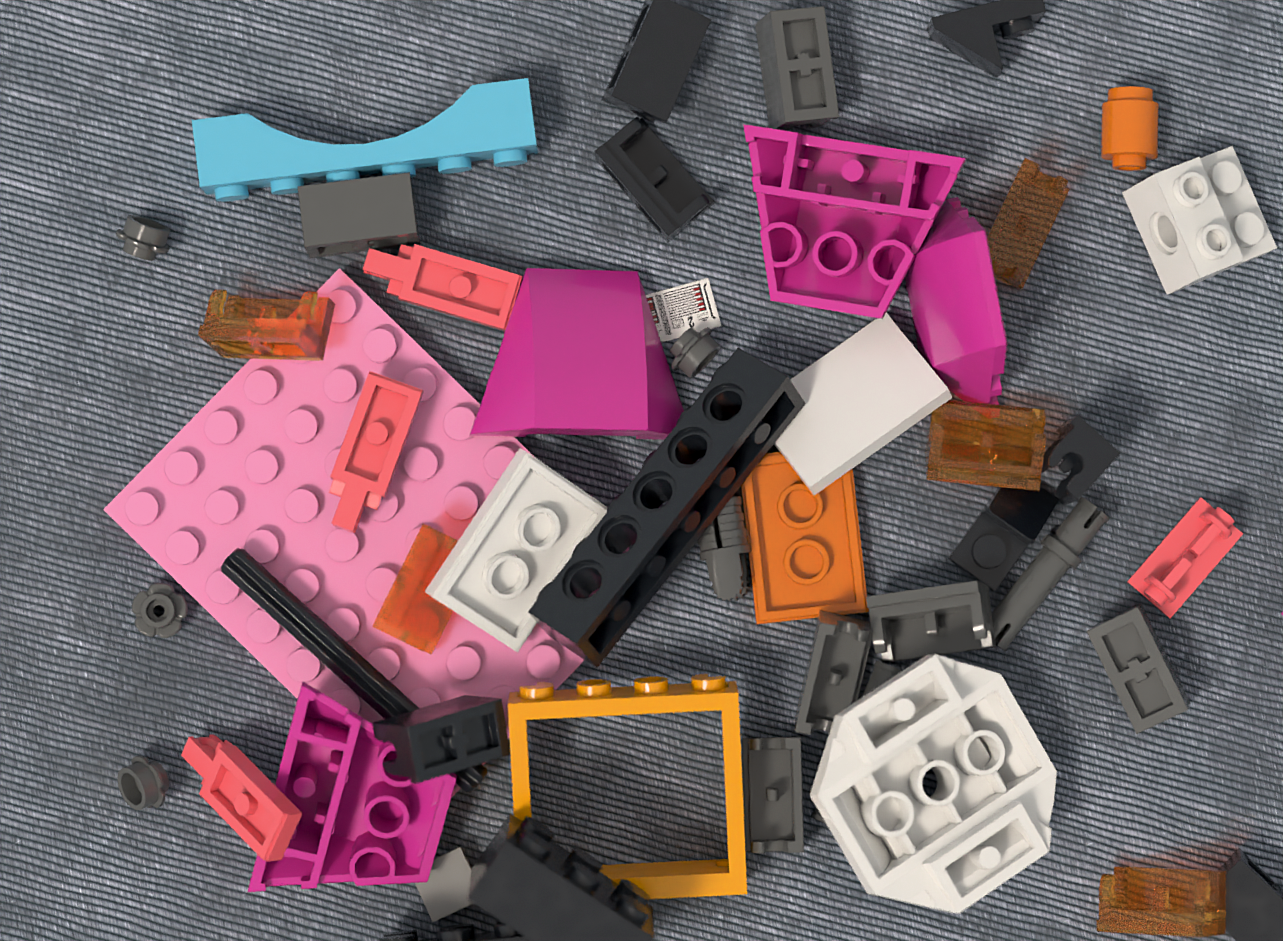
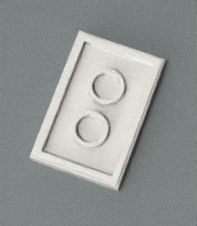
M885 313L883 319H875L790 379L806 404L774 445L811 493L816 495L946 403L952 396L944 382L891 317Z
M519 448L425 592L518 653L537 624L528 611L536 602L540 591L545 585L553 581L572 557L577 544L588 537L607 513L608 507L528 452Z

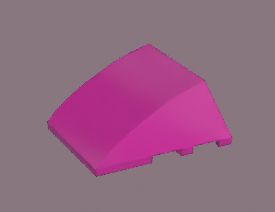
M743 124L753 171V177H751L753 191L756 192L761 223L760 236L770 301L883 319L961 171L966 158L915 150L895 149Z
M959 198L946 199L905 275L919 353L948 387L950 392L987 417L998 416L1000 407L997 396L1002 394L999 374L1004 373L1007 343L986 234L979 222L974 217H969L968 209L961 207Z
M527 268L524 272L497 358L486 384L487 387L469 436L525 437L528 434L636 436V439L665 440L676 426L678 418L684 410L638 271Z
M302 681L275 786L302 812V815L282 860L267 862L258 855L256 856L248 892L266 891L268 886L301 885V889L317 888V885L321 883L354 882L356 886L428 882L457 775L450 773L416 784L411 783L410 777L388 773L383 768V762L397 758L393 744L391 742L383 743L375 739L371 722Z

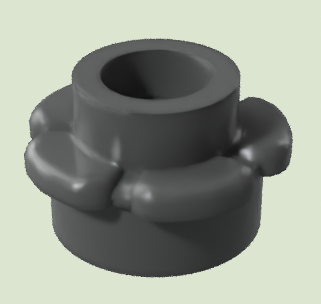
M128 215L123 230L117 229L116 236L121 240H125L122 250L137 258L154 261L157 253L165 254L170 249L166 243L170 229L151 219Z
M691 327L685 331L670 349V353L676 357L671 364V368L674 371L680 369L690 379L699 374L721 348V345L710 336L712 330L705 328L698 333Z
M154 583L150 585L149 590L140 591L132 603V612L136 614L135 626L142 634L148 637L159 635L161 638H169L174 636L182 628L181 622L188 613V606L184 596L176 594L174 588L166 583ZM159 605L163 606L165 610L164 614L160 617L154 613L155 607Z
M138 755L133 757L131 760L132 764L120 769L118 773V787L123 799L135 810L162 806L165 801V792L169 788V779L166 771L161 764L156 761L149 762L145 756Z

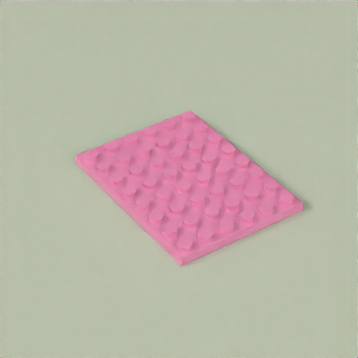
M340 268L103 509L297 699L302 681L371 723L384 720V718L222 573L220 568L222 563L234 550L240 548L251 555L419 708L464 695L501 698L508 739L510 738L508 717L509 692H520L519 686L537 685V682L553 683L554 690H557L585 661L551 638L538 623L517 653L425 592L519 448L529 454L531 453L513 436H469L481 404ZM371 371L422 389L424 393L386 497H382L378 510L365 506L356 532L351 533L331 524L341 497L329 493L333 481L330 476L367 375ZM598 589L593 591L590 594V596L594 595L598 591ZM456 783L451 798L461 789Z

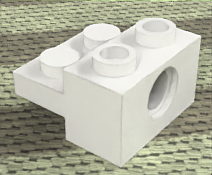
M1233 146L1155 173L1122 192L1166 295L1277 249Z

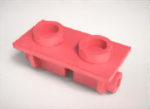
M1200 497L1127 582L1170 619L1241 538L1243 533L1233 525L1235 521L1228 513L1219 507L1214 509Z

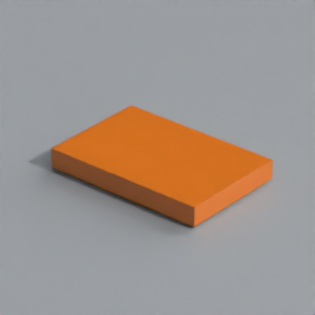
M781 452L766 453L741 485L745 528L748 535L747 543L751 551L748 553L756 625L818 618L820 610L839 615L869 612L866 600L867 592L853 468L819 493L813 495Z

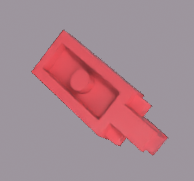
M401 244L397 256L369 248L363 266L365 274L390 281L386 293L397 296L401 301L502 331L506 329L522 281V276L416 244H414V247Z
M369 371L330 476L333 481L329 493L341 497L331 523L333 526L355 533L365 506L378 510L382 497L385 498L421 402L424 393L422 389Z
M210 734L209 737L198 738L190 736L181 756L203 778L201 782L203 786L199 794L262 860L267 862L282 860L302 812L237 746L227 740L223 742L214 734Z

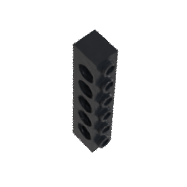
M740 348L735 350L726 363L717 368L711 382L692 406L682 412L676 426L657 450L647 456L639 473L623 493L612 500L607 513L588 537L577 544L572 557L553 581L545 585L540 591L536 602L528 613L551 638L598 668L806 404L789 377ZM631 545H633V547H632L631 549H629L628 551L624 552L628 547H630ZM598 589V591L594 595L590 596V594L593 591Z

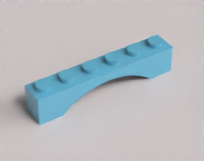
M528 78L472 85L452 106L428 123L397 137L366 144H327L300 139L271 128L248 113L192 120L199 185L206 195L215 194V200L218 202L249 198L248 190L271 187V194L274 195L298 193L297 186H304L305 182L326 180L329 183L360 179L361 175L382 173V176L410 172L411 178L416 176V168L438 166V172L441 174L459 173L471 170L472 161L493 159L494 166L496 167L515 166L527 163L528 154L538 153Z

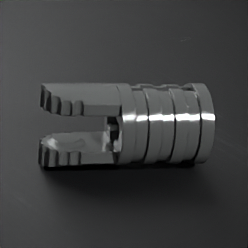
M741 496L732 497L697 541L700 546V560H706L709 580L713 584L711 586L714 590L713 594L717 595V599L722 598V601H726V599L728 601H732V599L738 601L739 598H744V594H748L747 590L750 588L748 586L750 581L747 579L749 572L745 553L751 551L747 543L748 535L747 529L744 526L745 518L744 512L741 509Z

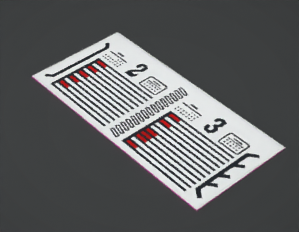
M708 278L646 295L661 343L679 338L691 327L699 333L705 328L713 329L721 326Z

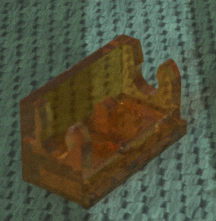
M1024 158L1018 166L986 233L994 278L1019 290L1023 289L1070 190L1066 187L1068 184L1067 179L1062 176L1054 178L1039 171V164L1027 158Z
M215 289L212 292L204 324L200 325L198 336L222 358L323 361L335 303L329 297H319L317 300V292L306 291L302 295L301 300L241 298L239 295H229L226 301V290Z
M948 400L930 414L925 450L926 480L1039 491L1046 446V434H1043L1046 419L1045 409Z
M422 524L372 627L423 652L433 654L452 616L453 610L428 595L425 590L458 540L428 525Z
M1130 866L1114 867V874H1102L1100 879L1099 920H1096V932L1185 937L1226 934V871Z

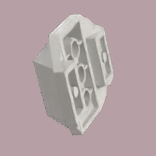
M931 654L924 656L835 715L810 797L867 894L959 914L1050 851L1052 828L1049 827L1054 804L1057 771L1000 673ZM931 768L937 777V788L934 794L928 797L923 790L922 781L925 773Z

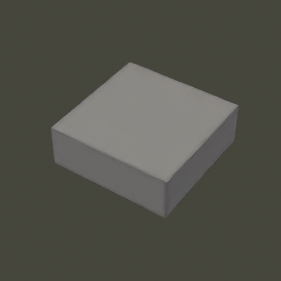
M462 846L434 858L428 882L415 883L432 922L473 904V902L467 899L472 868Z

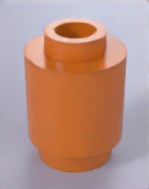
M1126 86L1108 90V101L1102 104L1101 158L1112 161V169L1144 170L1146 169V161L1158 158L1159 104L1153 102V90L1150 88Z

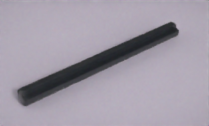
M237 548L224 560L220 567L222 573L384 719L420 709L245 550ZM478 764L453 773L457 775L455 783L465 792L470 793L484 780L488 772L482 764Z

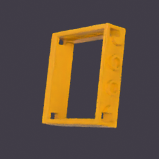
M699 674L691 677V683L668 684V678L648 676L634 679V686L611 687L610 680L589 679L577 682V689L554 690L553 683L537 682V685L519 686L520 692H509L508 717L514 816L521 821L526 816L532 817L527 720L721 710L728 859L602 865L600 872L617 884H619L621 879L632 882L647 893L650 899L747 894L739 696L736 681L726 682L725 676L708 677V674Z

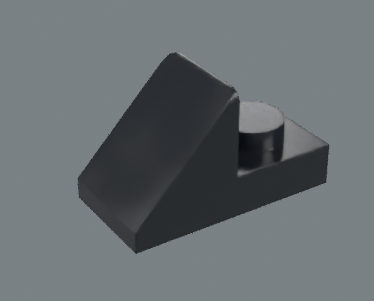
M998 0L932 17L927 26V31L931 40L997 78L1002 72L1003 66L994 33L1001 32L1002 39H1012L1035 31L1034 23L1041 21L1046 13V8L1043 0Z
M1012 468L948 557V560L976 580L987 585L990 590L996 591L1026 547L1033 544L1059 500L1021 472Z

